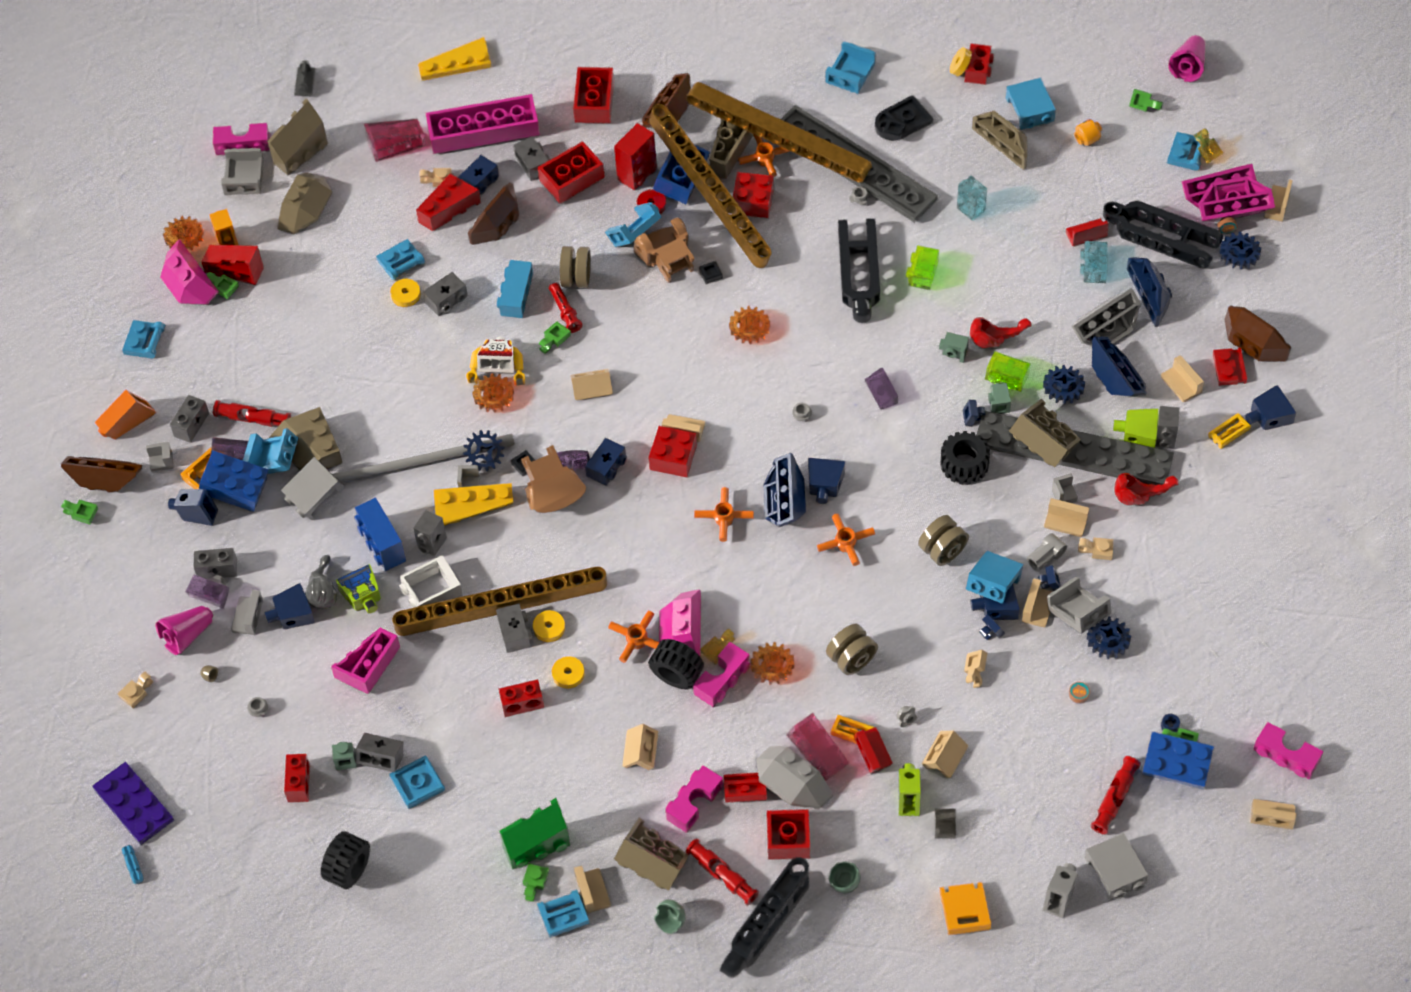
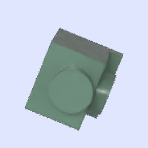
M947 332L945 339L941 338L939 350H942V355L958 358L960 362L964 363L969 345V337Z
M1007 383L992 384L990 386L991 393H988V401L991 404L990 412L998 414L1010 413L1011 400Z
M339 742L332 745L336 771L357 768L356 750L352 742ZM348 759H350L349 762H341V763H340L341 760H348Z

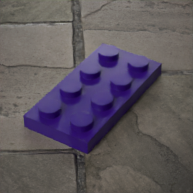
M126 761L92 785L93 790L140 846L174 821L173 816Z

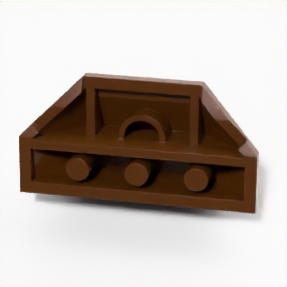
M689 73L675 74L672 81L665 85L643 116L642 126L653 128L650 125L649 118L653 107L657 104L666 106L679 123L680 118L687 111V107L690 104L686 100L691 90Z
M510 182L500 190L480 214L474 226L468 231L470 244L475 245L499 240L502 235L507 233L511 224L518 220L519 209L513 183Z
M1231 305L1228 307L1224 319L1228 341L1241 348V350L1257 361L1285 362L1288 360L1292 347L1285 342L1283 336L1276 328L1245 307H1234Z
M67 456L61 463V468L80 487L89 490H106L112 493L118 492L141 471L142 465L127 461Z

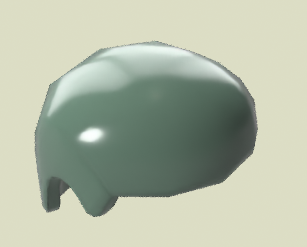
M844 861L836 863L831 868L828 880L834 890L845 894L854 891L858 887L861 876L854 863Z
M665 899L657 905L656 909L658 911L654 916V921L664 933L673 934L684 925L686 914L682 905L677 901Z

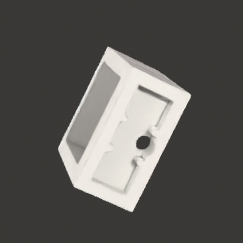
M443 555L400 576L402 583L399 585L404 596H409L410 599L408 601L411 608L454 599L463 594L461 584ZM440 572L449 588L420 602L411 586Z

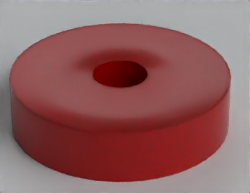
M653 189L645 190L637 197V206L651 202L658 207L660 215L666 209L664 194Z

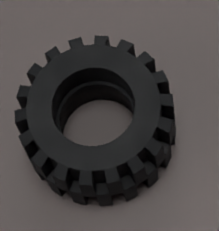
M963 431L961 434L956 432L955 436H948V440H945L941 447L940 459L941 470L945 473V476L947 478L951 477V481L954 483L959 481V484L962 485L963 482H967V485L972 484V481L976 483L979 481V477L983 479L985 473L988 472L990 461V447L987 446V441L982 440L981 435L976 436L975 432H971V434L967 433V431ZM966 454L972 456L974 459L970 461H961L956 457L959 455Z
M672 639L660 641L648 661L649 668L660 680L670 686L685 690L693 687L704 668V662L699 654L686 644Z
M347 831L337 834L323 856L320 871L321 878L343 889L351 888L360 879L367 866L370 855L369 842Z

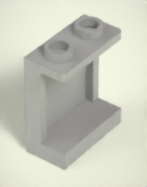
M225 149V175L221 180L224 195L261 194L264 160L261 149Z
M313 457L281 491L286 495L284 499L291 506L295 504L298 507L296 512L301 517L305 518L307 516L313 520L314 517L311 513L335 489L340 493L345 487Z
M1078 577L1068 581L1047 596L1048 611L1081 634L1111 614L1110 598L1104 595L1097 599L1080 586V579Z
M1124 833L1086 849L1085 860L1088 865H1093L1107 890V898L1109 900L1113 898L1120 899L1129 891H1138L1145 887L1148 874Z

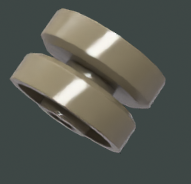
M573 246L562 247L559 268L561 287H572L574 280H576L578 288L589 287L591 273L590 247H579L576 254Z
M943 515L924 530L918 541V546L926 554H930V558L936 564L944 566L962 552L969 540V534L960 526L957 527V523L949 515Z
M855 623L845 627L832 638L826 648V655L833 662L837 663L838 668L848 676L860 671L873 659L877 653L878 644L870 636H867L866 631L859 624Z

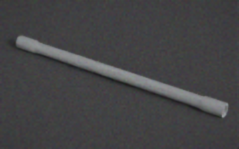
M513 434L495 438L496 440L502 439V442L499 444L500 446L515 445ZM489 439V440H485V441H482V442H484V443H490V442H492V440ZM475 443L471 446V453L476 450L477 445ZM462 445L346 472H337L332 475L340 483L462 456L463 452L467 451V448H464ZM484 446L480 447L481 451L488 450L490 448H485Z

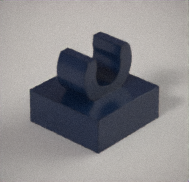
M971 399L968 400L962 410L964 424L970 427L974 425L975 421H980L982 415L986 414L985 407H977L976 400Z
M1053 565L1045 567L1047 575L1038 576V580H1041L1040 585L1042 589L1050 587L1052 591H1055L1061 587L1059 574Z
M988 614L982 619L986 626L979 632L986 640H989L993 634L999 639L1005 634L1002 628Z

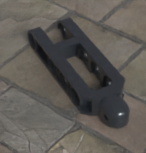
M1138 200L1126 205L1112 201L1106 203L1103 208L1104 219L1109 223L1117 225L1116 229L1122 239L1199 268H1208L1213 256L1198 249L1197 246L1189 244V239L1211 248L1219 247L1223 240L1222 233L1214 228ZM1136 219L1182 237L1180 240H1174L1163 236L1162 233L1157 234L1145 229L1146 227L1133 225L1130 221Z
M875 218L866 219L867 239L860 241H849L847 219L838 220L842 303L852 308L853 319L858 323L868 322L871 319L872 307L880 301ZM851 253H867L870 288L867 291H855L852 289Z
M796 857L787 864L735 934L731 943L732 950L720 967L721 973L730 978H735L745 967L748 968L755 963L809 888V864L807 860ZM795 865H802L805 870L794 872L793 867Z

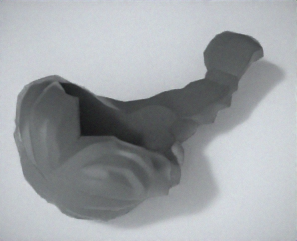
M324 555L320 559V565L311 573L305 595L307 601L318 609H329L335 605L337 600L336 590L332 581L323 575L325 567L328 566L331 560L330 555Z

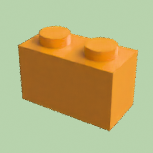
M224 209L209 214L218 244L238 245L228 210Z

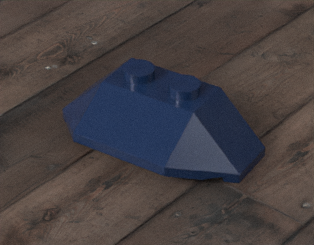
M1130 257L1128 258L1126 269L1154 326L1158 327L1169 307L1170 298H1172L1171 290L1169 287H1166L1163 274L1159 273L1157 267L1148 258Z
M1094 337L1092 339V368L1105 385L1106 390L1111 395L1145 396L1147 394L1146 384L1126 355L1117 346L1112 344L1108 337Z
M791 452L774 459L773 466L763 485L765 519L778 527L795 522L806 513L805 479Z

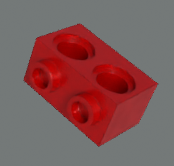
M970 43L971 59L965 69V82L986 85L987 78H991L992 67H989V65L993 64L994 53H991L992 46Z
M538 679L498 688L505 717L544 708Z
M286 754L284 782L286 799L288 803L309 802L310 762L307 754Z

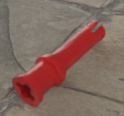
M551 284L549 290L561 311V320L565 321L566 328L571 333L578 332L582 328L583 323L581 320H578L576 310L570 306L560 284Z

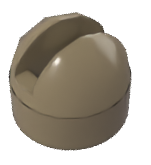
M211 665L204 666L200 671L201 677L205 681L214 682L218 676V668Z

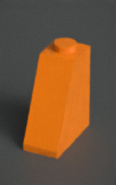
M125 390L95 421V424L99 427L98 432L102 436L116 440L152 417L156 411L147 400Z

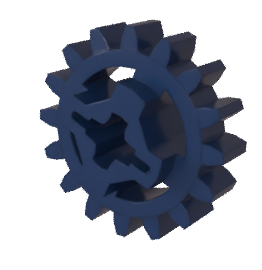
M1241 232L1238 235L1231 233V237L1225 236V240L1221 242L1219 254H1222V260H1226V265L1231 263L1232 268L1239 266V269L1242 270L1243 266H1246L1249 269L1250 264L1255 266L1256 261L1260 259V242L1255 241V236L1248 237L1249 233L1242 235Z
M1065 365L1062 366V369L1055 366L1054 371L1049 369L1048 375L1045 374L1044 393L1049 394L1050 400L1055 398V403H1058L1060 400L1063 404H1066L1067 400L1073 403L1074 398L1079 400L1080 394H1084V376L1079 375V370L1073 371V366H1070L1069 369H1066Z
M479 430V435L473 432L472 439L466 438L469 442L468 445H463L464 448H467V451L463 452V455H468V458L465 460L466 463L471 461V465H477L479 471L484 467L486 472H488L489 466L495 469L496 462L502 463L499 457L505 456L503 453H500L501 450L505 449V446L499 445L502 439L496 440V433L491 436L490 430H487L486 434ZM481 438H489L492 442L484 443ZM475 442L477 445L476 450L471 454V446ZM481 446H484L485 448L490 447L487 450L488 454L486 456L484 454H478L481 451ZM497 447V454L493 459L491 457L492 450ZM478 458L485 459L487 463L482 464L476 462L475 460H477Z
M1108 616L1107 620L1103 619L1089 628L1086 640H1089L1088 647H1093L1092 653L1098 651L1100 658L1104 654L1107 659H1110V655L1118 658V653L1124 655L1125 649H1129V642H1131L1130 629L1125 628L1126 623L1119 624V618L1112 621L1111 616Z

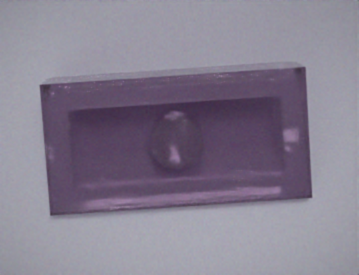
M883 367L865 379L880 410L898 404V395Z
M213 437L211 453L216 451L243 460L248 441Z
M194 574L185 592L192 598L224 609L229 587Z

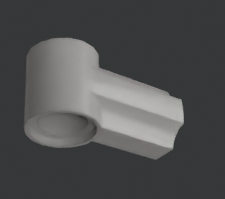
M1050 533L1043 539L1041 545L1027 556V561L1034 570L1039 571L1052 559L1060 558L1067 550V545L1056 535Z

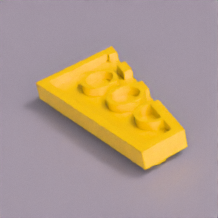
M485 37L418 63L421 80L425 81L491 68Z
M512 483L433 490L435 514L443 518L444 526L513 504Z

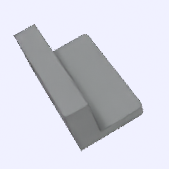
M252 590L250 597H239L231 627L233 633L255 635L263 603L260 590Z

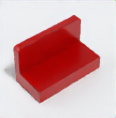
M1099 218L1066 228V234L1074 247L1107 237L1109 223Z
M876 727L867 731L863 729L855 733L853 737L870 774L893 764Z

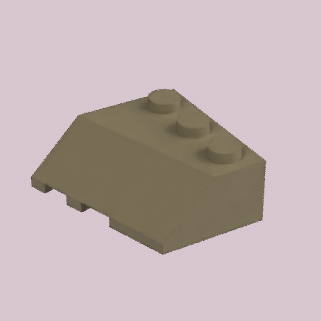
M308 99L302 102L303 106L298 112L294 111L290 115L292 117L286 125L282 124L268 140L273 164L287 175L297 170L300 165L310 160L313 155L328 145L323 121Z
M1041 398L1019 416L1009 432L1013 434L1016 440L1026 444L1031 452L1041 456L1045 463L1057 467L1081 439L1066 423L1057 420V414L1053 410L1049 411L1044 406L1046 402Z
M320 407L284 420L269 437L282 436L283 429L286 428L298 437L292 463L300 471L313 457L326 469L343 463L339 448Z
M639 817L625 837L613 860L617 861L620 866L635 871L639 877L647 878L654 882L658 888L669 891L689 855L671 841L662 840L658 835L659 832L654 828L649 830L643 825L645 821Z

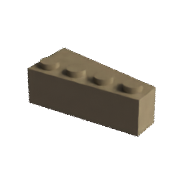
M721 119L709 163L717 176L727 179L738 158H740L753 137V133Z

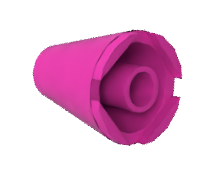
M1193 35L1171 55L1168 68L1175 78L1184 79L1185 82H1192L1201 77L1205 63V40L1201 36Z
M199 606L161 618L155 623L157 634L160 639H165L166 644L164 646L170 653L178 655L212 623L213 613L208 607Z

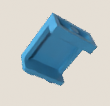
M843 41L842 50L832 67L828 66L825 71V83L858 94L876 64V52Z
M1041 77L1006 87V100L1008 103H1012L1019 118L1021 130L1048 124L1055 120L1056 109Z
M651 202L634 207L639 216L637 220L628 227L625 224L611 227L605 231V234L615 247L631 244L639 235L643 234L662 218L658 207Z
M288 428L283 429L282 436L262 439L257 433L250 434L243 461L268 469V474L288 471L298 437Z
M986 551L970 571L966 590L1003 603L1010 586L1013 583H1019L1024 564Z

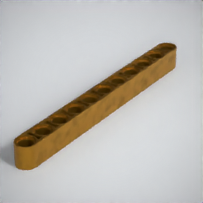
M696 82L686 97V100L691 105L856 182H863L872 168V164L867 159L701 82Z
M662 104L655 105L649 118L650 125L752 264L757 268L766 267L772 254L768 244L667 107Z
M596 566L401 610L393 615L392 622L398 635L407 636L497 615V609L520 604L522 610L601 592L607 587L606 571L602 567Z

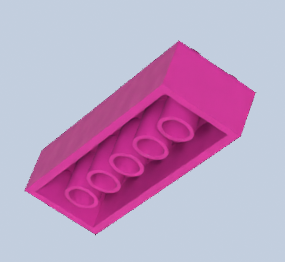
M532 94L425 113L433 154L540 135Z

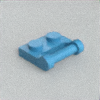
M1177 132L1167 164L1195 171L1199 170L1201 165L1200 159L1204 148L1208 145L1209 139L1206 136L1197 137ZM1192 145H1196L1197 148L1193 159L1187 160Z
M408 239L376 256L377 261L392 280L398 278V275L410 268L425 263L422 254L416 250Z
M133 320L122 349L123 354L150 359L155 358L156 347L166 325L162 322L151 323ZM152 331L154 333L152 335L150 344L148 348L145 349L150 332Z
M577 889L571 891V894L552 901L537 903L549 938L589 924L588 916ZM568 903H575L574 905L560 909L558 911L549 914L547 913V911L566 905Z

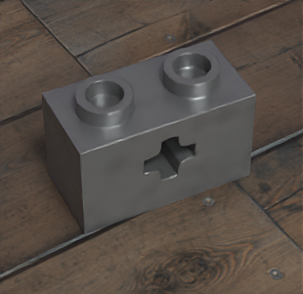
M532 136L513 145L515 157L531 181L539 178L538 167L550 160L549 156L543 153L540 142H536Z
M453 272L423 291L425 303L438 316L449 311L451 307L458 302H462L468 296L466 285Z
M191 395L187 396L170 423L174 437L189 443L192 442L209 415L204 400Z
M1160 406L1155 447L1163 449L1175 448L1180 408Z
M425 510L413 528L418 549L424 554L429 553L435 556L447 539L442 517Z
M234 548L194 551L193 568L197 579H209L216 575L223 578L237 577V557Z
M520 604L497 609V618L507 653L529 648V639L533 638L530 627L526 628L525 622H528L525 610L521 611Z
M364 732L356 747L357 764L395 773L403 758V741Z

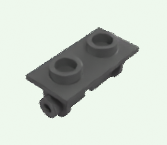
M303 60L297 69L294 96H312L316 68L311 67L307 60Z

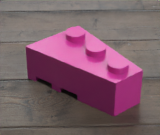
M380 627L362 641L357 649L353 652H348L343 660L331 666L334 678L369 695L400 649L398 636Z

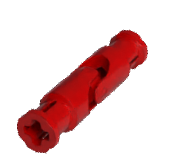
M216 400L213 406L214 417L225 416L230 420L248 423L256 422L269 427H273V425L279 426L284 420L291 418V413H276L275 410L271 409L259 410L256 407L238 403H222L220 400ZM243 409H248V411H247V413L245 414V417H244V416H243V413H242V410H243Z
M1124 756L1123 765L1116 772L1110 788L1098 809L1099 814L1096 820L1091 823V828L1095 832L1102 835L1108 833L1111 820L1115 819L1125 795L1133 783V776L1141 766L1140 761L1136 758Z
M698 838L687 846L685 853L687 855L691 854L696 858L698 864L719 881L723 880L726 888L734 895L737 894L741 897L745 905L749 906L757 899L759 890L749 886L745 878L732 871L730 866L712 850H707L700 844ZM722 863V865L716 867L715 873L711 871L714 864Z

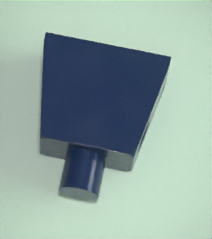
M1276 385L1254 398L1251 412L1245 414V418L1250 425L1259 422L1264 430L1293 424L1296 411L1280 387Z
M808 458L809 493L817 495V503L826 504L828 497H837L845 475V461Z
M181 489L176 498H170L168 501L169 510H176L182 520L213 526L219 510L206 489Z
M301 583L274 596L272 600L275 608L264 612L268 623L280 620L283 629L315 623Z
M1013 584L1007 590L1003 603L981 595L980 598L970 599L972 611L983 610L984 615L988 614L993 620L1019 619L1020 609Z

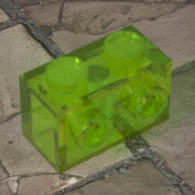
M917 245L916 252L911 254L910 263L912 265L906 271L908 286L926 290L931 289L939 262V249Z
M994 351L986 368L985 380L994 384L1007 383L1009 389L1021 392L1029 376L1031 363Z

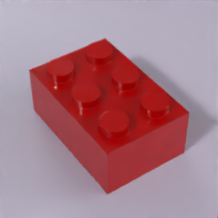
M577 67L573 105L575 123H611L614 91L613 67Z
M636 123L614 145L617 180L633 190L641 186L646 178L657 169L655 134L639 123Z
M583 141L538 167L539 181L559 204L605 178L604 164Z

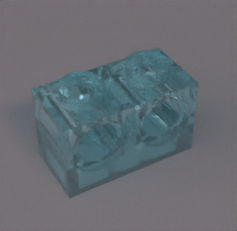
M973 176L962 180L958 185L957 209L972 221L986 211L987 187Z
M1085 241L1084 249H1080V260H1083V264H1080V275H1083V283H1106L1107 242Z

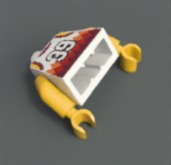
M501 336L496 339H487L482 346L473 351L470 362L471 371L466 374L469 383L470 379L475 377L474 382L478 384L479 377L476 373L478 370V372L514 373L516 371L514 384L517 386L516 380L519 378L523 380V385L525 384V375L522 373V370H524L523 355L517 347H513L511 340H506Z

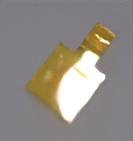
M1206 128L1194 135L1201 145L1198 147V150L1207 163L1223 154L1215 139H1209V132Z
M727 629L720 639L714 636L700 649L701 653L716 665L718 663V655L729 642L732 643L735 640L733 637L735 634L730 629Z

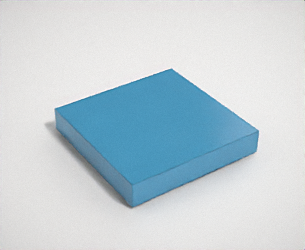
M426 755L396 770L395 773L389 774L408 809L445 791L444 785Z

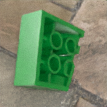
M557 798L550 801L551 805L542 810L541 807L535 809L531 817L527 819L520 818L499 830L502 846L512 869L523 868L529 862L542 860L551 853L564 851L568 846H571L568 828Z

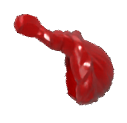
M976 317L971 323L970 337L978 347H999L1005 339L1019 335L1023 330L1031 327L1032 323L1027 318L1019 321L1017 327H997L984 317Z
M1121 473L1116 479L1114 492L1118 500L1127 506L1144 505L1150 497L1165 493L1170 488L1179 485V481L1175 476H1170L1166 478L1163 485L1145 484L1137 480L1130 473Z

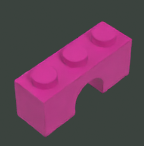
M267 123L249 124V130L243 136H235L231 126L213 127V147L216 155H225V149L260 148L261 152L270 151L268 145L270 132Z
M731 642L718 655V666L723 668L725 672L721 675H712L704 671L693 685L694 695L712 707L724 699L727 690L733 688L738 681V677L742 673H746L750 667L749 654Z
M1267 722L1256 739L1253 750L1260 756L1268 757L1275 761L1277 765L1294 771L1297 776L1310 779L1319 765L1324 751L1307 742H1304L1298 750L1293 751L1285 748L1282 742L1284 741L1286 731Z
M704 765L699 770H695L690 777L689 783L683 785L674 801L671 800L666 806L667 821L687 833L699 818L698 808L693 806L691 802L698 797L712 802L724 787L723 777Z

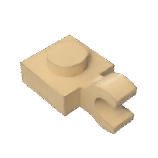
M433 168V172L422 169L420 170V183H433V187H438L449 174H452L451 168Z
M1093 537V542L1088 539L1081 538L1078 544V552L1092 553L1093 559L1112 560L1113 539Z
M984 650L968 653L964 669V672L968 674L966 676V683L974 682V688L982 686L980 672L985 671L987 652Z
M143 672L136 683L131 680L117 694L119 698L133 709L147 696L145 689L154 681L147 672Z

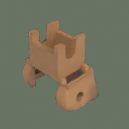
M680 218L671 220L673 227L661 228L648 235L643 233L634 241V254L646 263L648 267L657 265L667 283L671 282L670 275L685 268H688L690 272L694 271V265L692 264L694 256L688 248V233L683 220Z
M554 445L546 448L548 455L531 462L529 456L521 459L531 481L527 483L528 487L525 488L530 510L534 509L539 513L554 512L565 508L581 498L586 491V486L573 468L569 469L567 466H562Z

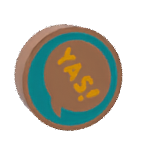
M1225 217L1217 224L1222 234H1231L1237 229L1236 220L1232 217Z
M1075 682L1070 686L1069 697L1072 701L1084 703L1088 700L1090 688L1087 684Z

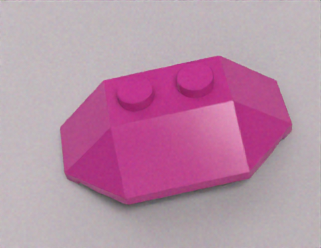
M1251 163L1181 182L1185 199L1200 209L1198 203L1211 183L1245 176L1256 180L1253 164Z
M1249 176L1211 183L1198 203L1202 221L1218 222L1225 217H1245L1275 208L1272 189L1265 187Z
M178 240L166 254L160 278L179 303L207 305L219 291L182 241Z
M700 589L679 594L659 610V642L663 639L682 642L700 656Z

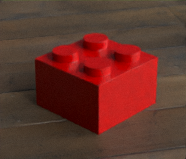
M737 172L733 192L734 200L746 216L769 218L774 192V176Z
M658 426L648 457L650 470L687 478L697 448L696 433Z
M809 809L767 810L768 860L793 859L796 857L810 859Z

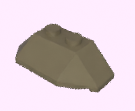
M995 110L975 115L972 121V129L1021 169L1025 170L1027 167V136L1025 133L1018 130L1009 120L1003 118Z
M306 172L295 177L281 204L278 230L296 234L299 230L318 221L332 195V190L323 176Z

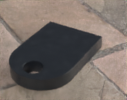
M911 95L879 112L875 118V131L885 140L897 141L896 139L883 136L881 127L886 126L888 119L906 123V128L901 137L903 139L933 123V117L915 96Z

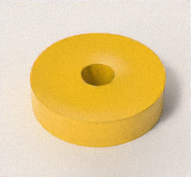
M962 47L956 53L950 66L951 74L960 76L965 71L971 59V51Z
M412 279L398 280L390 289L392 301L400 307L413 306L421 297L420 287Z
M551 610L543 611L534 618L533 631L539 640L554 642L563 636L565 622L558 612Z
M562 657L552 667L553 680L561 688L571 689L577 687L585 676L582 662L575 657Z

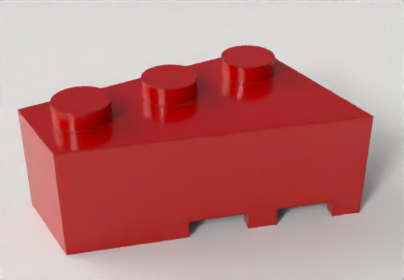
M449 174L416 209L418 223L431 231L438 229L450 222L452 217L457 214H463L467 212L466 209L479 205L481 203L479 189Z
M209 245L201 261L203 270L207 274L212 272L219 277L224 274L233 280L252 285L257 284L264 269L258 246Z

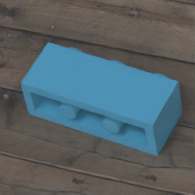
M510 260L509 266L505 267V282L501 283L500 291L502 294L497 299V308L500 309L501 316L523 318L533 278L532 262Z

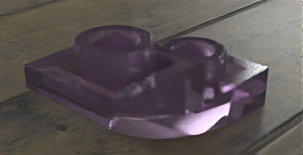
M584 450L557 452L562 466L570 465L573 470L585 468V465L590 460L589 452Z

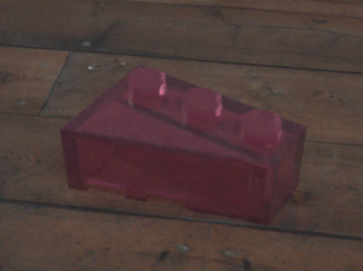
M417 118L364 124L368 146L375 162L426 146L425 135Z
M814 713L794 725L786 734L811 765L820 771L825 781L849 764Z

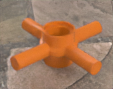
M753 134L758 145L757 150L754 154L738 158L739 164L757 161L759 165L767 167L769 175L775 177L777 175L773 165L775 155L790 151L781 146L773 148L770 143L764 142L761 137Z
M727 487L721 488V502L716 505L715 510L694 511V518L715 519L716 523L720 526L719 541L721 542L727 541V528L732 524L734 518L754 519V511H734L732 505L728 503L729 488Z
M838 513L834 514L832 519L838 530L837 535L833 540L818 544V552L838 547L840 551L847 552L852 565L857 566L860 564V561L854 550L857 540L875 535L874 528L871 527L854 532L853 529L844 527Z
M647 611L640 624H633L629 628L613 621L610 622L608 629L626 636L628 643L619 657L621 662L626 663L634 649H641L645 645L654 649L657 648L660 642L649 638L646 632L647 626L654 617L652 611Z

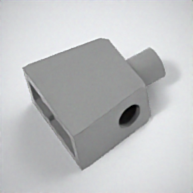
M1065 863L1064 867L1057 866L1047 888L1043 911L1063 918L1073 894L1078 875L1073 864Z

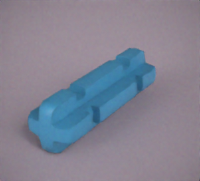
M127 845L121 851L133 883L138 884L143 882L144 878L133 847Z

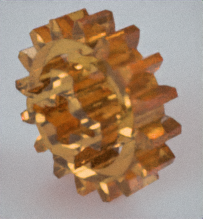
M181 216L180 220L174 218L173 223L168 222L169 227H164L165 233H163L166 246H169L170 249L178 240H181L187 249L193 251V246L199 247L198 241H203L202 236L204 232L202 225L198 223L196 218L191 220V216H188L187 219Z
M748 306L746 310L740 307V312L734 311V316H730L729 329L731 335H735L736 341L741 339L743 344L745 341L752 344V341L755 340V342L759 343V338L765 339V334H769V316L764 315V310L758 311V307L751 309Z
M491 373L489 378L484 375L483 381L477 380L478 385L473 386L474 391H472L475 404H479V409L485 407L486 412L493 409V412L496 413L498 408L503 411V406L509 407V401L514 400V388L512 382H508V377L502 379L501 374L494 377L493 373Z
M767 642L765 643V648L758 646V652L753 651L751 671L755 672V678L761 677V683L768 680L769 685H772L773 681L780 684V679L787 681V675L792 676V669L795 668V662H793L794 655H790L789 648L784 650V644L777 647L776 642L772 646H769Z

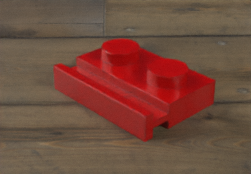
M1232 348L1213 350L1218 385H1234L1240 382L1246 384L1247 375L1241 348L1237 350Z
M758 772L723 775L725 803L767 800L766 786L759 781Z

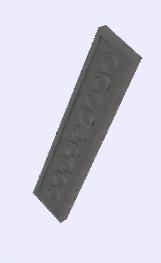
M795 105L781 118V120L867 159L872 164V168L863 182H856L845 176L843 177L858 187H864L872 196L914 223L938 200L937 194Z
M985 411L986 414L981 417L976 436L981 435L982 440L987 441V446L990 447V450L1044 461L1041 456L1031 452L1026 444L1016 440L1013 434L1009 432L1018 418ZM1072 430L1081 440L1059 464L1116 478L1121 473H1130L1142 483L1163 485L1166 478L1169 477L1174 452Z

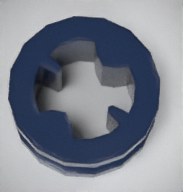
M1171 713L1164 715L1161 722L1162 731L1163 729H1169L1177 732L1180 726L1179 717ZM1168 721H1172L1173 727H1169Z

